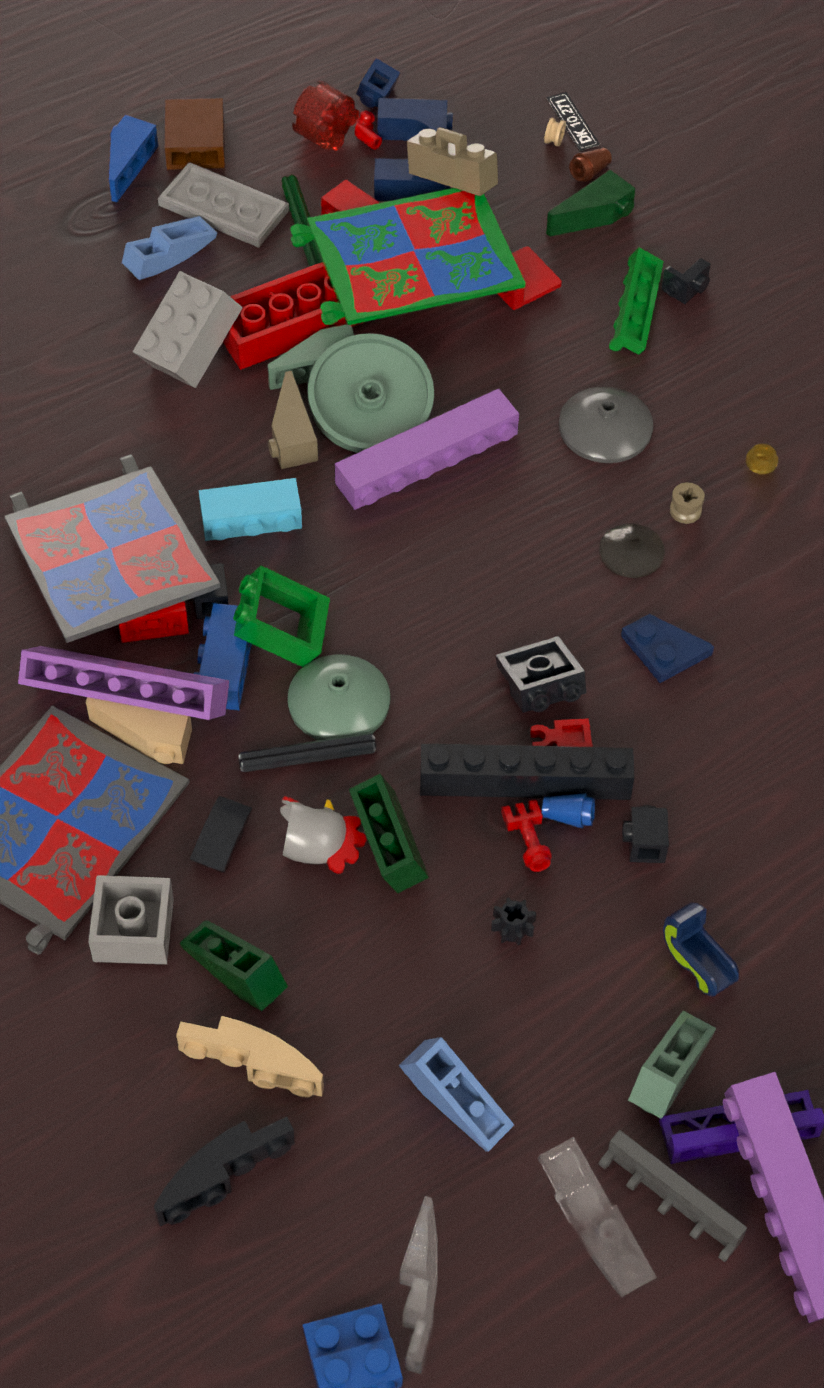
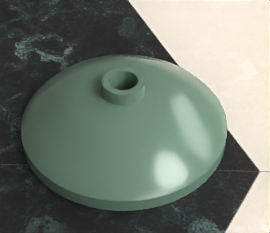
M328 655L311 661L296 673L288 690V709L293 721L300 730L316 740L373 733L382 725L390 708V689L383 674L368 661L351 655ZM340 684V685H344V686H342V687H335L334 685Z

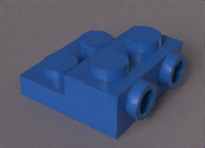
M382 1304L303 1324V1331L318 1388L402 1387L403 1377L392 1337L390 1338Z

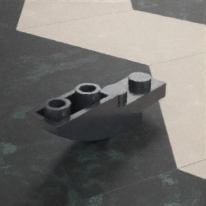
M285 1117L252 1134L246 1122L243 1121L226 1130L195 1153L176 1172L154 1205L159 1226L161 1227L167 1223L170 1225L178 1224L187 1219L192 1211L204 1205L211 1207L219 1204L226 1198L228 1193L232 1192L229 1176L233 1174L235 1176L244 1175L251 1171L256 1163L268 1157L276 1159L286 1154L291 1146L295 1145L294 1129L288 1118Z

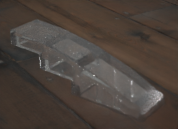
M427 1196L424 1197L400 1269V1284L411 1287L403 1311V1326L415 1330L406 1355L405 1369L418 1374L422 1373L432 1333L438 1279L437 1230L432 1198Z

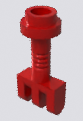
M534 799L528 802L529 813L526 812L523 802L516 803L515 810L517 815L513 816L509 805L502 806V816L507 830L520 829L527 848L523 854L525 866L533 872L546 870L551 864L552 854L549 847L540 845L534 828L535 825L542 824V813L537 800Z

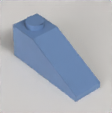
M442 1037L424 1040L399 1065L419 1091L483 1150L489 1151L514 1126L513 1122Z

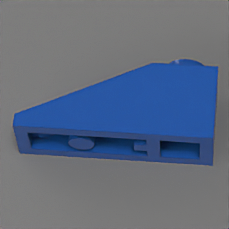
M125 115L119 124L113 127L110 135L109 184L111 199L114 202H118L158 148L156 125Z

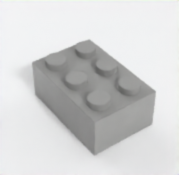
M179 271L135 346L133 353L153 368L196 388L243 307L224 291Z

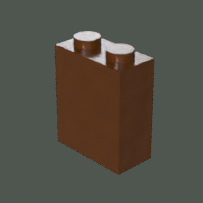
M223 98L165 100V156L167 170L184 169L189 162L204 169L225 168Z

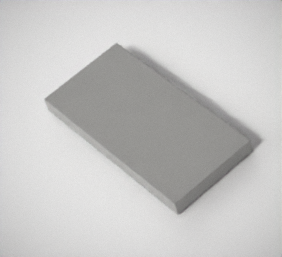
M190 162L158 197L159 206L187 218L200 216L213 229L258 248L289 212V203Z

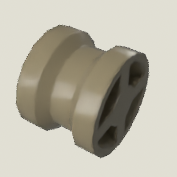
M686 482L677 485L673 490L672 502L670 504L672 518L684 524L697 521L701 516L705 494L703 489L694 483Z

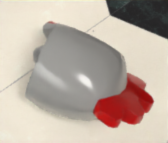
M283 797L282 803L286 805L281 807L280 812L288 821V828L282 856L302 863H327L329 869L336 874L343 873L344 863L355 864L359 860V852L356 848H362L367 839L364 833L358 831L361 826V820L358 816L343 817L334 810L331 801L328 799L324 809H314L301 804L291 797Z

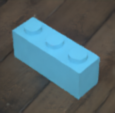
M296 478L199 490L205 541L302 529L301 504Z

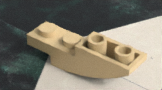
M221 1016L218 1029L180 1022L176 1036L179 1051H182L185 1055L195 1059H204L205 1057L219 1059L223 1064L231 1067L246 1065L248 1081H252L256 1086L264 1089L279 1087L288 1089L300 1097H311L312 1095L322 1097L324 1091L323 1074L297 1049L277 1036L248 1023Z

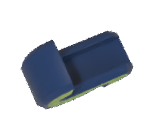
M690 902L664 920V940L676 962L695 976L698 989L705 995L713 997L739 980V969L735 961L704 929L703 925L706 923L707 909L701 904Z

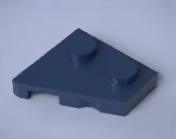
M651 614L625 626L621 632V637L659 683L713 655L714 646L711 643Z

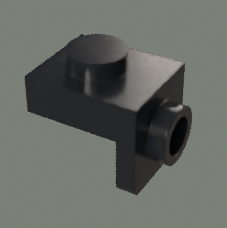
M700 258L683 274L668 266L664 270L662 290L669 296L686 304L697 293L704 292L709 285L710 263Z

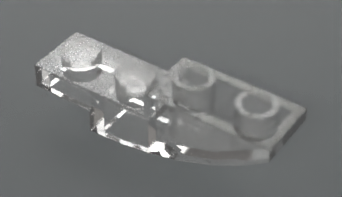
M572 1137L541 1154L538 1160L556 1191L554 1197L587 1252L619 1296L623 1297L655 1279L654 1271L617 1205H611L575 1138Z

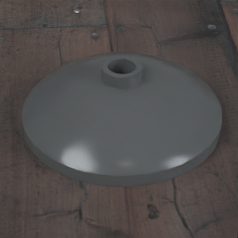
M594 387L578 392L564 404L559 417V431L564 443L577 455L599 463H618L637 456L647 447L653 433V419L648 407L635 395L614 387Z

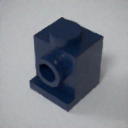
M376 58L360 82L356 95L360 97L361 103L369 108L378 107L379 98H387L394 89L400 72Z

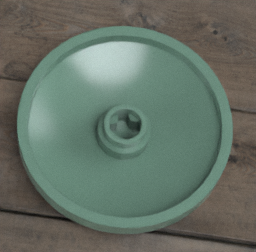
M359 334L334 343L318 358L309 377L308 406L317 427L329 440L344 449L356 453L427 422L433 407L434 385L427 365L419 354L407 344L385 335Z

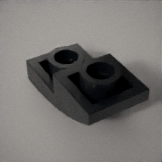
M219 795L204 824L190 860L225 873L237 841L240 842L252 808Z

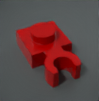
M589 718L554 720L553 729H549L544 725H534L530 729V738L539 737L543 739L541 742H533L532 746L593 747Z

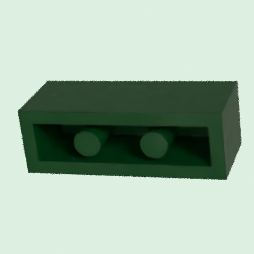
M378 774L349 789L379 870L386 882L398 894L428 879L429 875L396 792L385 778Z

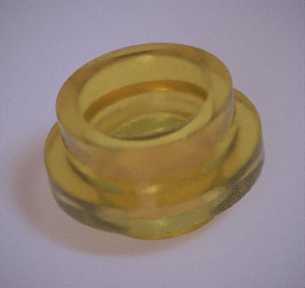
M757 444L747 453L746 464L755 473L768 474L776 469L778 456L775 449L770 445Z

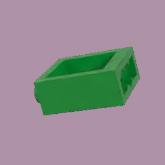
M263 566L257 568L251 575L247 574L239 586L241 599L233 617L234 621H236L234 636L304 667L321 654L330 598ZM260 596L300 614L296 637L256 619Z

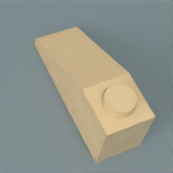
M87 697L86 705L90 721L131 748L159 763H184L192 732L190 716Z

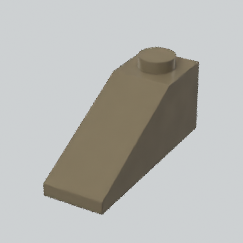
M292 371L285 372L272 422V439H268L270 455L272 458L277 457L281 469L318 461L317 438Z

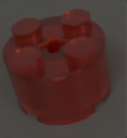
M320 80L317 81L319 85L316 87L308 86L299 97L293 114L297 116L296 124L292 122V128L295 133L323 149L332 148L333 150H338L343 145L344 137L350 126L357 122L359 110L355 108V102L352 97Z

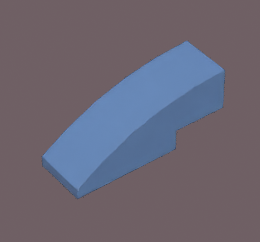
M200 216L152 227L149 238L126 243L122 264L139 280L154 276L176 266L203 249L216 238L217 232Z

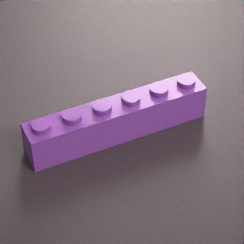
M496 389L335 463V484L354 510L364 505L373 504L381 497L392 492H398L405 486L420 479H426L433 473L448 466H454L471 455L482 453L487 448L501 441H508L518 434L519 413L500 389Z
M44 646L21 651L18 684L206 720L223 716L226 713L229 680Z
M772 1072L731 1085L724 1093L726 1098L723 1099V1107L730 1122L735 1121L740 1136L737 1137V1145L740 1154L744 1160L749 1159L754 1174L751 1175V1183L754 1192L758 1198L763 1197L768 1211V1213H765L768 1230L773 1237L777 1236L783 1252L779 1253L782 1268L787 1276L792 1275L797 1289L794 1292V1300L798 1311L802 1316L806 1315L809 1323L824 1319V1199L776 1072Z

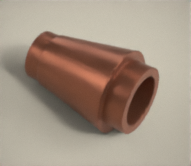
M601 148L576 154L569 164L571 175L578 181L591 180L611 163V153L608 149Z

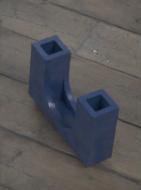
M379 98L378 135L382 140L408 141L424 129L437 131L441 127L452 130L453 112H447V100ZM375 158L374 199L377 201H393L450 189V186L410 174L408 159Z

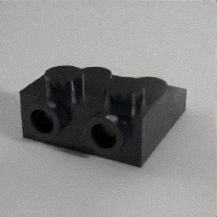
M559 636L496 655L497 667L509 683L510 695L523 713L531 710L542 712L550 704L560 701L574 702L582 694L587 693L585 671Z

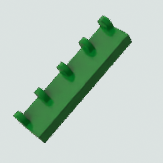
M640 247L628 258L629 272L624 277L623 284L625 290L618 303L620 307L619 317L614 321L613 326L615 335L609 344V348L612 351H619L625 347L638 355L646 348L664 263L663 260Z

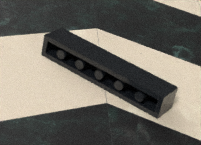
M421 743L420 796L544 798L586 793L587 797L595 799L631 800L634 784L633 748Z

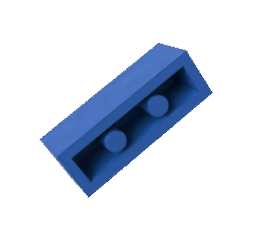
M213 603L211 616H205L203 635L207 636L205 644H200L197 660L198 664H201L200 672H194V674L229 680L226 709L240 710L252 644L234 636L236 621H234L233 617L238 606Z

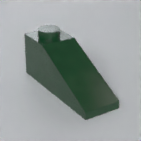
M609 170L548 212L546 234L551 237L615 223L632 212L636 188Z
M208 920L202 922L180 942L181 947L238 998L260 1011H263L288 987L272 955Z

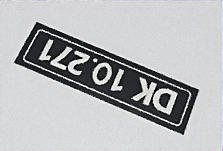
M567 92L546 97L560 121H566V130L579 151L600 145Z

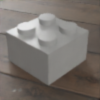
M97 875L88 941L93 962L167 964L174 902L170 878Z

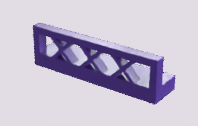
M809 1091L784 1094L788 1105L802 1104L803 1111L791 1113L801 1140L820 1137L824 1127V1114L822 1108L814 1109ZM723 1105L667 1115L659 1119L671 1164L740 1152L737 1145V1137L740 1135L735 1121L730 1122L731 1124L707 1128L710 1121L715 1118L721 1117L730 1122ZM698 1121H704L702 1125L697 1123ZM685 1124L695 1131L673 1135L671 1126Z

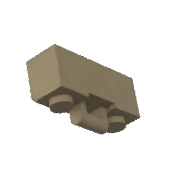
M440 127L437 131L433 129L421 130L407 141L410 174L478 196L483 195L498 184L496 152L485 149L482 144L467 145V137L464 134Z

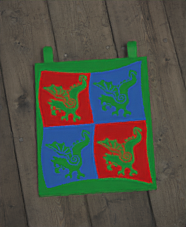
M452 188L307 218L308 226L295 224L290 229L292 234L291 242L294 247H302L314 239L339 303L327 301L321 304V319L326 325L333 324L345 317L348 325L525 288V281L485 194L478 196Z

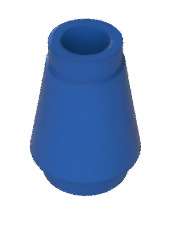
M586 793L544 797L542 805L543 818H549L550 820L582 829L584 825H593L595 798L587 797Z

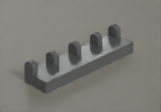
M621 1130L611 1139L609 1149L603 1155L598 1165L606 1169L613 1160L633 1175L626 1185L629 1189L634 1191L640 1182L649 1187L664 1199L658 1208L661 1214L665 1215L672 1206L696 1224L689 1234L692 1238L697 1240L703 1231H706L725 1246L718 1258L726 1262L742 1242L747 1227Z

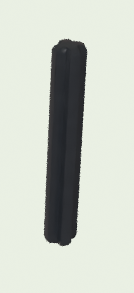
M372 733L244 751L239 753L238 760L241 772H250L371 754L376 752V741Z

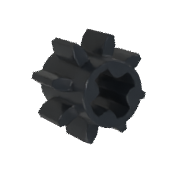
M508 897L502 908L494 906L493 917L495 919L492 920L491 931H499L501 943L509 941L521 945V939L525 935L533 937L535 927L532 924L536 921V911L528 912L526 900L521 902L512 901Z

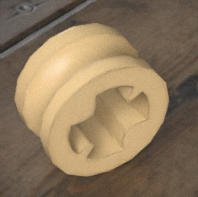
M550 118L544 142L547 144L554 142L555 146H560L566 129V121L561 120L558 123L555 118Z

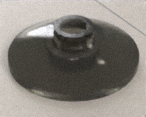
M627 523L617 525L604 534L600 541L599 554L604 565L615 574L628 578H640L652 574L660 567L664 559L665 548L661 538L650 528L639 524Z

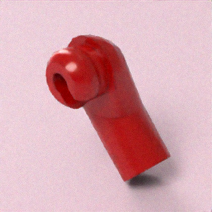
M364 110L360 113V117L356 119L354 133L359 140L373 150H376L380 147L382 138L373 132L374 114Z

